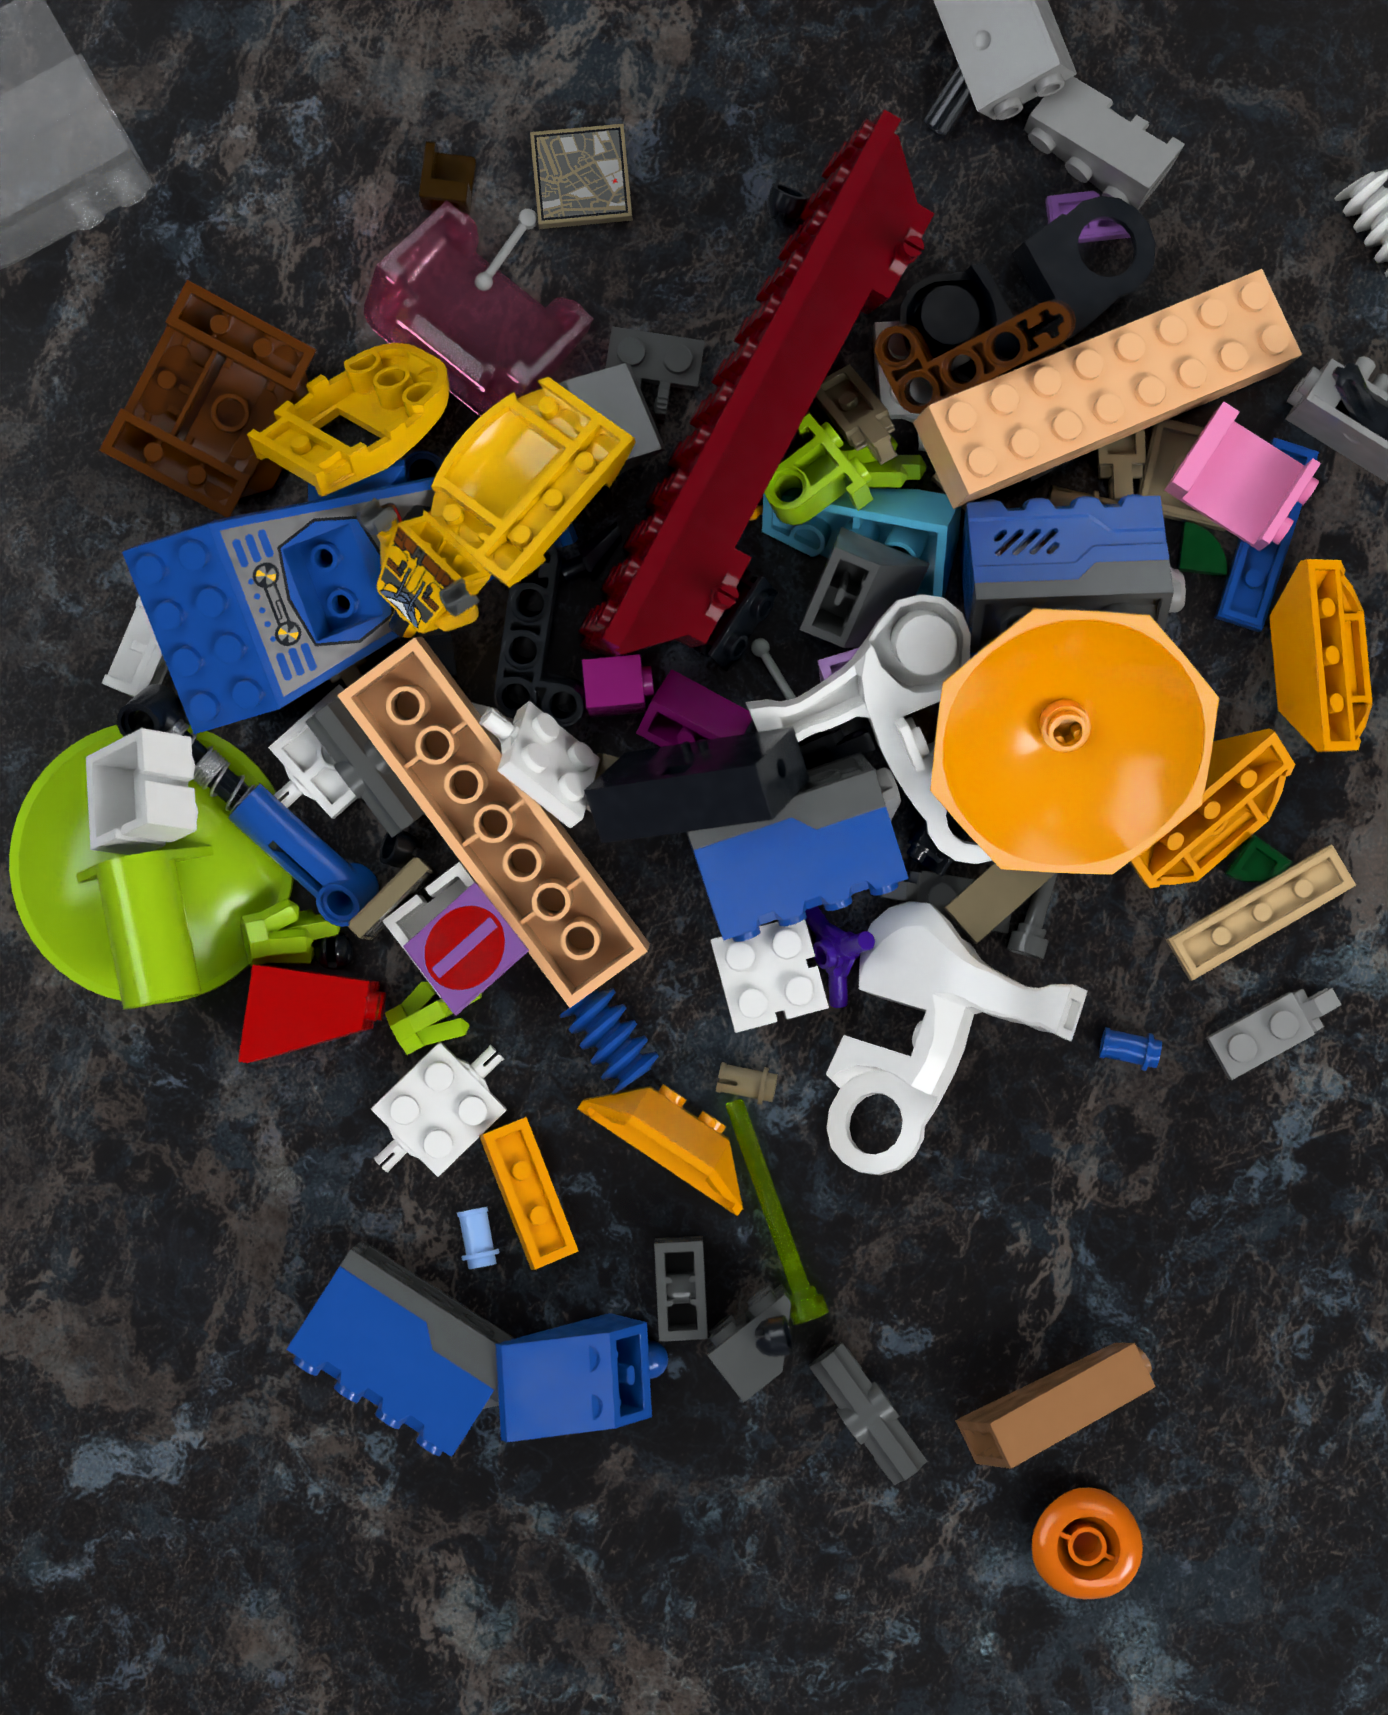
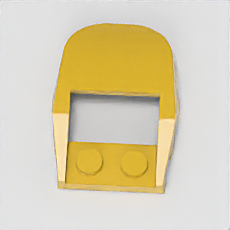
M405 343L378 345L358 353L344 361L345 371L327 380L325 376L320 374L307 383L306 387L309 393L295 405L288 400L274 411L277 421L261 432L253 429L247 434L257 458L260 460L270 459L315 486L318 495L322 497L389 468L431 430L447 406L449 380L447 368L439 358L416 346ZM341 415L381 439L368 447L362 442L350 447L320 429Z

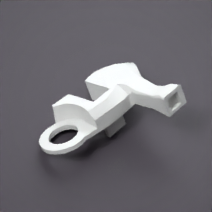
M920 594L896 600L879 618L852 659L827 679L794 699L785 701L765 699L746 702L758 732L793 727L798 742L812 734L828 730L855 717H868L878 746L889 768L907 797L926 820L927 833L937 848L955 861L971 864L993 861L976 842L963 841L953 835L948 828L947 810L930 791L935 742L927 745L919 726L916 727L912 717L903 718L908 714L939 702L942 682L970 660L971 634L964 616L960 610L945 598Z
M908 901L889 907L870 924L868 932L874 936V947L860 954L859 990L878 998L925 1012L923 1020L917 1024L913 1033L912 1045L914 1049L912 1055L908 1056L843 1035L826 1073L840 1088L829 1108L827 1133L830 1146L843 1163L860 1173L875 1175L890 1173L899 1170L915 1157L924 1140L925 1125L938 1107L957 1070L965 1050L974 1014L984 1012L993 1017L1025 1024L1039 1031L1053 1033L1072 1042L1088 992L1073 984H1052L1043 988L1027 987L998 972L979 957L974 947L962 939L952 923L930 903ZM875 1094L886 1095L892 1098L900 1108L903 1120L901 1134L896 1143L887 1151L878 1154H867L860 1150L852 1140L849 1128L851 1115L857 1104L866 1097Z

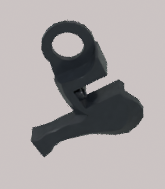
M1098 196L1082 201L1067 215L1062 213L1012 253L1038 303L1053 299L1069 304L1074 311L1076 324L1073 333L1064 342L994 378L1026 366L1028 363L1052 352L1088 326L1118 297L1131 294L1146 281L1154 265L1156 243L1149 223L1137 208L1115 197ZM1099 219L1111 220L1121 225L1130 235L1134 247L1133 260L1128 270L1123 274L1114 277L1099 276L1090 271L1082 262L1078 251V240L1083 228L1089 222ZM985 263L971 265L966 271L932 274L914 284L900 305V324H910L919 330L933 358L1014 317ZM1046 309L1044 311L1046 319L1030 329L1027 327L1026 319L1021 321V324L1030 333L1033 349L1039 347L1033 340L1034 337L1048 330H1052L1055 336L1060 335L1058 326L1064 322L1063 316L1060 313L1051 315L1049 310ZM1002 332L996 339L995 346L1000 356L1005 359H1013L1018 355L1020 342L1016 335L1011 332ZM902 334L907 352L910 353V341ZM958 355L955 358L952 367L955 376L962 381H971L976 374V365L973 359L967 355ZM1065 463L1020 481V489Z

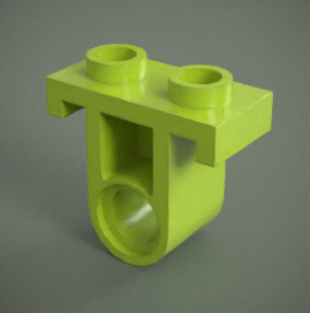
M810 413L804 417L797 430L804 446L779 464L764 492L776 517L789 525H800L811 520L846 492L858 511L873 500L867 485L872 480V477L857 457H853L848 461L839 450L844 443L837 432L827 421L820 426ZM791 488L803 489L801 495L796 500L791 502L781 501L783 494Z

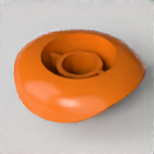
M1077 1488L1059 1496L1041 1514L1032 1536V1558L1039 1575L1054 1590L1077 1599H1100L1120 1592L1133 1580L1142 1560V1537L1134 1516L1117 1497L1096 1488Z

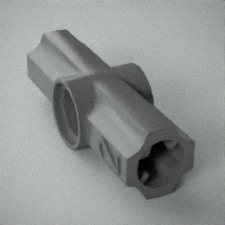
M339 698L325 705L305 721L336 762L333 766L358 799L363 798L372 810L375 818L392 838L425 814Z
M842 1341L827 1349L809 1364L812 1372L838 1406L836 1411L860 1445L863 1443L866 1445L879 1467L886 1474L887 1478L892 1481L894 1486L910 1478L928 1462L897 1419L900 1415L878 1384L875 1381L872 1383L861 1365Z

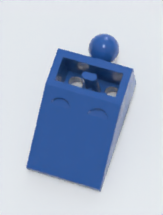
M612 1313L496 1343L501 1440L513 1442L615 1429L651 1418L650 1379L660 1376L667 1368L668 1354L666 1349L659 1342L648 1340L647 1322Z

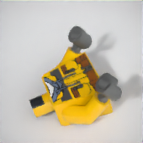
M376 498L372 499L357 512L356 516L360 525L371 535L377 536L380 541L381 572L376 586L378 593L395 609L388 623L390 629L395 634L405 638H412L416 632L424 634L438 628L447 632L476 621L479 615L477 603L480 602L476 594L487 583L491 574L430 514L397 523L396 512L390 508L383 510L379 500Z

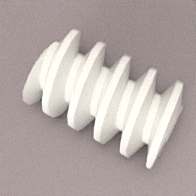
M1388 169L1370 172L1349 185L1334 198L1336 201L1351 198L1343 212L1346 217L1361 214L1353 226L1356 232L1372 229L1363 243L1367 248L1382 245L1374 257L1378 264L1388 261V188L1383 186L1388 178ZM1388 269L1384 273L1386 277H1388Z

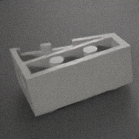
M1074 76L1064 81L1065 85L1061 90L1043 97L1029 115L1024 131L1029 134L1028 139L1038 150L1046 154L1052 152L1066 163V170L1078 181L1083 183L1089 181L1103 192L1102 196L1120 198L1139 210L1168 174L1185 144L1174 137L1167 144L1145 131L1149 126V122L1136 115L1131 122L1126 120L1110 108L1113 104L1112 99Z

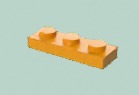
M527 1117L479 1135L531 1270H536L578 1252L579 1250Z

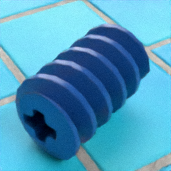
M610 988L598 991L597 989L559 1016L560 1018L573 1015L577 1017L568 1030L571 1034L587 1032L579 1046L582 1050L593 1047L598 1048L590 1062L593 1066L603 1063L609 1064L601 1078L604 1082L619 1079L620 1082L612 1091V1094H615L649 1071L659 1055L656 1051L645 1054L640 1053L648 1041L647 1037L644 1035L630 1038V1034L637 1026L636 1021L629 1020L620 1023L619 1019L627 1008L624 1004L609 1007L608 1003L615 995V990Z

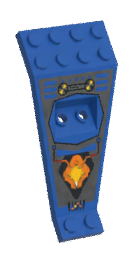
M435 477L218 519L130 547L122 552L194 734L278 710L399 637L390 629L388 624L395 609L378 593L376 586L381 572L380 541L377 536L371 535L360 525L356 515L359 510L374 498L379 500L383 510L390 508L396 512L397 523L423 516L424 510L430 514L435 494L431 485ZM573 523L559 536L563 546L573 544L578 540ZM322 549H326L332 554V564H328L322 559ZM491 575V577H490V579L487 581V583H488L489 581L493 580L495 577H494L493 575ZM338 595H344L348 598L350 602L349 609H344L339 605Z

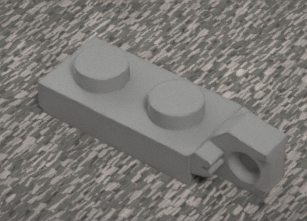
M1325 988L1310 997H1307L1303 989L1294 993L1288 992L1207 1036L1206 1039L1227 1078L1233 1080L1315 1035L1314 1032L1324 1027L1319 1017L1341 1006V1003L1333 988L1329 990Z

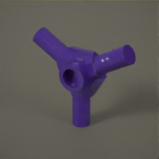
M818 906L807 909L805 911L807 916L805 921L816 936L815 940L817 941L813 945L814 958L820 968L826 969L829 977V1005L834 1008L845 1007L848 1005L847 976L855 959L859 958L862 952L871 950L874 947V936L868 931L857 934L851 931L845 932L829 923Z

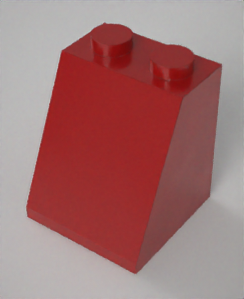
M253 965L238 1062L251 1063L373 1029L374 1021H382L385 1011L386 992L379 991L381 981L271 965Z

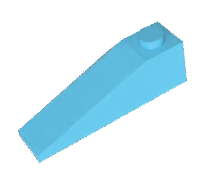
M791 488L783 494L781 501L791 502L796 500L801 495L803 489ZM869 488L873 500L858 511L846 492L811 520L800 525H789L779 520L765 494H763V533L812 557L820 554L828 558L840 528H846L930 563L916 595L925 594L945 598L959 539L961 506L953 509L946 494L920 489Z

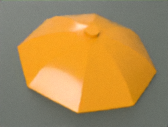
M1033 608L942 682L930 791L1000 869L1113 875L1202 806L1212 752L1219 697L1187 657L1148 614Z

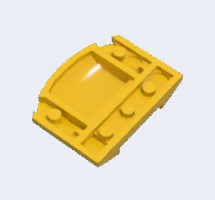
M550 377L538 380L543 389L528 393L519 398L513 392L478 418L453 446L431 485L435 494L430 515L491 575L507 587H511L521 581L546 561L543 556L545 552L604 485L610 488L636 443L633 436ZM425 510L423 511V515L429 514Z

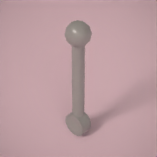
M524 209L520 212L519 224L487 270L475 277L474 283L479 290L487 291L492 287V277L526 230L533 229L536 226L537 214L534 210Z

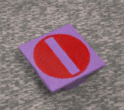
M476 882L403 946L454 1015H458L529 951Z

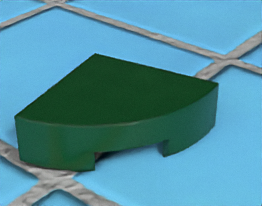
M1190 522L1182 524L1177 569L1183 572L1225 576L1227 574L1226 557L1218 540L1208 530Z
M1253 834L1246 840L1224 872V875L1242 882H1260L1281 874L1293 861Z

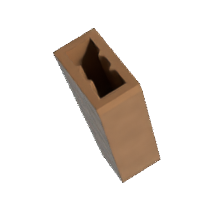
M1113 1343L955 1421L976 1464L1012 1469L1155 1388L1156 1386L1150 1376L1152 1372L1151 1363L1146 1354L1139 1347H1136L1135 1343Z

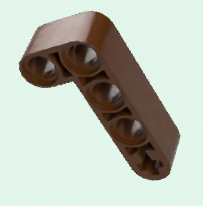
M1052 299L1030 308L936 358H933L919 330L910 324H898L883 330L875 341L874 350L876 358L899 404L910 413L921 414L928 405L982 384L1064 342L1073 333L1076 318L1069 304L1061 300ZM1046 309L1049 310L1051 315L1060 313L1064 319V322L1058 326L1060 335L1055 336L1052 330H1048L1034 337L1033 340L1039 347L1033 349L1030 333L1021 324V321L1026 319L1027 327L1030 329L1046 319L1044 313ZM1002 332H1011L1019 339L1020 351L1013 359L1003 358L996 350V339ZM895 333L905 335L910 341L911 352L905 360H898L889 352V340ZM958 355H967L975 362L976 374L971 381H962L955 376L952 367ZM914 378H925L932 385L933 394L928 403H919L911 396L910 384Z

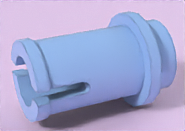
M487 1207L457 1212L466 1253L461 1258L462 1261L467 1260L468 1269L497 1264L495 1254L500 1252L499 1248L494 1249Z

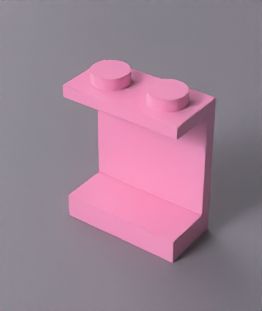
M1223 402L1214 411L1164 491L1258 551H1261L1271 541L1278 545L1285 537L1294 520L1287 516L1296 502L1304 505L1314 492L1319 480L1314 478L1313 475L1321 463L1314 458L1306 465L1296 461L1235 422L1234 420L1240 411Z

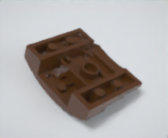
M187 280L165 321L167 326L125 408H120L99 451L228 518L231 517L240 498L271 490L277 482L283 467L268 458L258 459L247 434L253 429L258 432L263 431L277 421L274 411L288 400L295 405L309 393L306 384L309 383L306 371L317 350Z

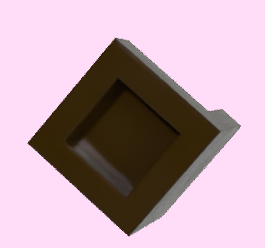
M426 141L419 191L423 209L470 215L476 172L475 158L439 153L436 142Z

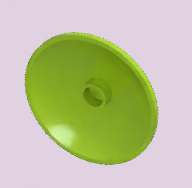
M114 725L92 733L72 744L59 754L33 783L22 803L14 825L9 853V873L16 909L30 938L43 956L73 982L102 996L122 1001L123 1010L194 998L217 989L239 975L250 965L242 941L241 916L260 913L286 898L290 900L294 878L228 819L231 814L230 811L226 810V802L218 795L211 797V789L209 787L202 789L200 784L194 782V779L188 782V787L195 789V803L198 808L197 831L176 841L165 842V846L150 852L124 855L91 850L86 756L123 738L118 726ZM189 725L187 731L191 734L193 733L191 726ZM211 732L197 733L196 739L204 747L212 746L213 751L217 750V753L222 755V758L225 757V760L230 762L228 768L236 776H245L244 783L249 787L255 785L257 787L261 783L273 795L276 793L274 786L267 776L245 753Z

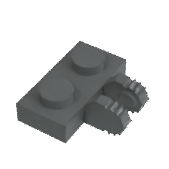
M612 326L605 369L629 363L640 389L642 382L659 385L653 412L655 413V419L665 420L671 387L698 391L705 341Z

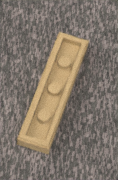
M1332 844L1327 845L1286 869L1281 874L1265 881L1172 935L1166 941L1188 979L1194 980L1353 888L1356 884Z

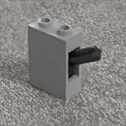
M933 0L959 64L924 118V123L936 133L943 136L948 134L971 97L978 112L993 120H1005L1021 112L1023 104L1037 96L1045 97L1058 92L1064 87V81L1077 74L1048 0Z
M1365 356L1359 357L1356 363L1348 362L1346 366H1343L1334 359H1331L1320 370L1313 366L1306 377L1300 379L1288 397L1287 402L1293 405L1285 419L1388 483V375L1384 373L1378 374L1373 383L1369 382L1368 378L1376 366L1373 360Z

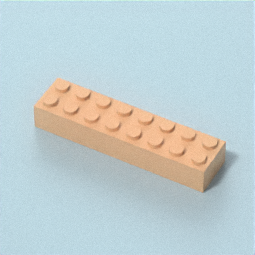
M1260 269L928 405L913 424L952 508L956 509L967 504V502L975 501L1277 374L1299 358L1302 353L1263 270Z
M422 636L413 638L337 695L479 887L529 949L528 953L569 1008L648 952L650 946L648 940L559 820L497 771L502 757L499 739L483 725L479 724L482 716Z

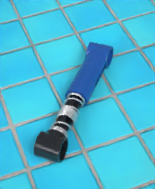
M160 684L148 685L120 709L117 715V726L123 737L141 728L191 737L192 757L195 761L194 782L200 784L202 789L209 787L211 789V797L218 795L227 803L226 810L230 811L231 814L228 819L316 898L318 911L326 921L340 927L349 926V922L379 893L377 878L370 869L362 864L345 861L261 783L257 787L255 785L251 787L244 783L245 776H236L228 768L230 762H227L225 757L222 758V755H219L217 750L213 751L212 746L204 747L196 739L197 734H190L187 731L189 725H186L182 719V704L174 691Z

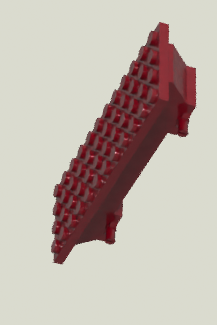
M884 109L873 121L866 118L858 131L855 129L849 140L844 141L838 152L835 151L827 162L821 174V177L827 180L826 183L822 182L816 193L810 195L799 215V218L805 221L803 226L800 224L795 233L789 235L778 254L777 259L782 261L783 264L775 269L772 276H767L755 298L757 302L761 303L758 310L755 308L750 317L746 316L733 339V342L737 343L739 347L736 351H732L727 359L724 358L711 380V383L718 387L713 394L709 393L705 400H701L693 413L689 425L695 427V430L691 436L687 435L683 442L679 441L669 458L667 466L672 468L673 471L668 479L665 477L652 490L645 504V508L651 511L645 521L642 520L639 525L635 524L622 548L629 552L623 563L619 562L617 566H613L606 576L600 591L607 594L600 606L591 607L582 621L578 633L584 635L579 645L583 649L594 655L602 653L607 657H615L672 639L679 641L689 648L704 645L707 643L724 610L736 603L735 599L739 597L736 587L752 557L739 551L735 546L860 311L868 315L886 302L892 295L908 264L913 263L922 253L920 251L924 250L922 236L935 213L917 202L899 136L895 134L901 119Z

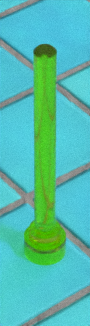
M737 1099L729 1102L725 1107L792 1292L789 1295L792 1323L797 1325L829 1313L823 1293L818 1294L815 1286L810 1287L744 1100Z

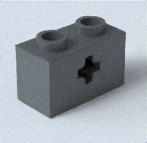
M703 1236L655 1238L659 1342L708 1339Z

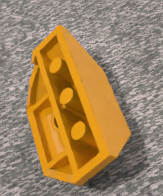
M1301 560L1269 616L1278 711L1317 752L1359 750L1360 736L1366 727L1373 705L1364 610L1352 584L1344 575L1346 570L1341 560Z
M1269 728L1213 741L1202 806L1130 861V864L1147 887L1156 888L1160 887V885L1197 882L1270 820L1282 794L1286 776H1290L1295 767L1294 761L1276 732Z
M664 1084L659 1091L652 1086H645L620 1091L615 1094L610 1093L585 1098L577 1109L738 1217L743 1206L730 1141L728 1137L722 1134L727 1127L705 1111H702L699 1117H696L682 1107L687 1099Z

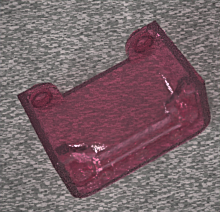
M445 201L376 265L364 304V315L370 327L388 343L410 344L439 358L447 368L449 392L481 417L491 407L513 392L519 398L542 389L538 380L546 377L551 378L587 334L594 318L585 312L579 303L563 297L555 298L545 308L498 270L492 277V287L487 291L479 290L474 283L475 277L479 273L485 272L490 263L476 253L479 243L477 226L469 215L459 211L451 203Z

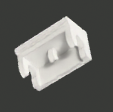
M139 596L135 603L136 609L107 675L105 674L102 684L132 697H135L148 685H161L168 670Z

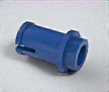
M1105 1027L1099 1049V1058L1105 1057L1140 1065V1069L1146 1071L1148 1067L1157 1068L1161 1055L1162 1040L1154 1039V1034L1148 1033L1146 1037Z

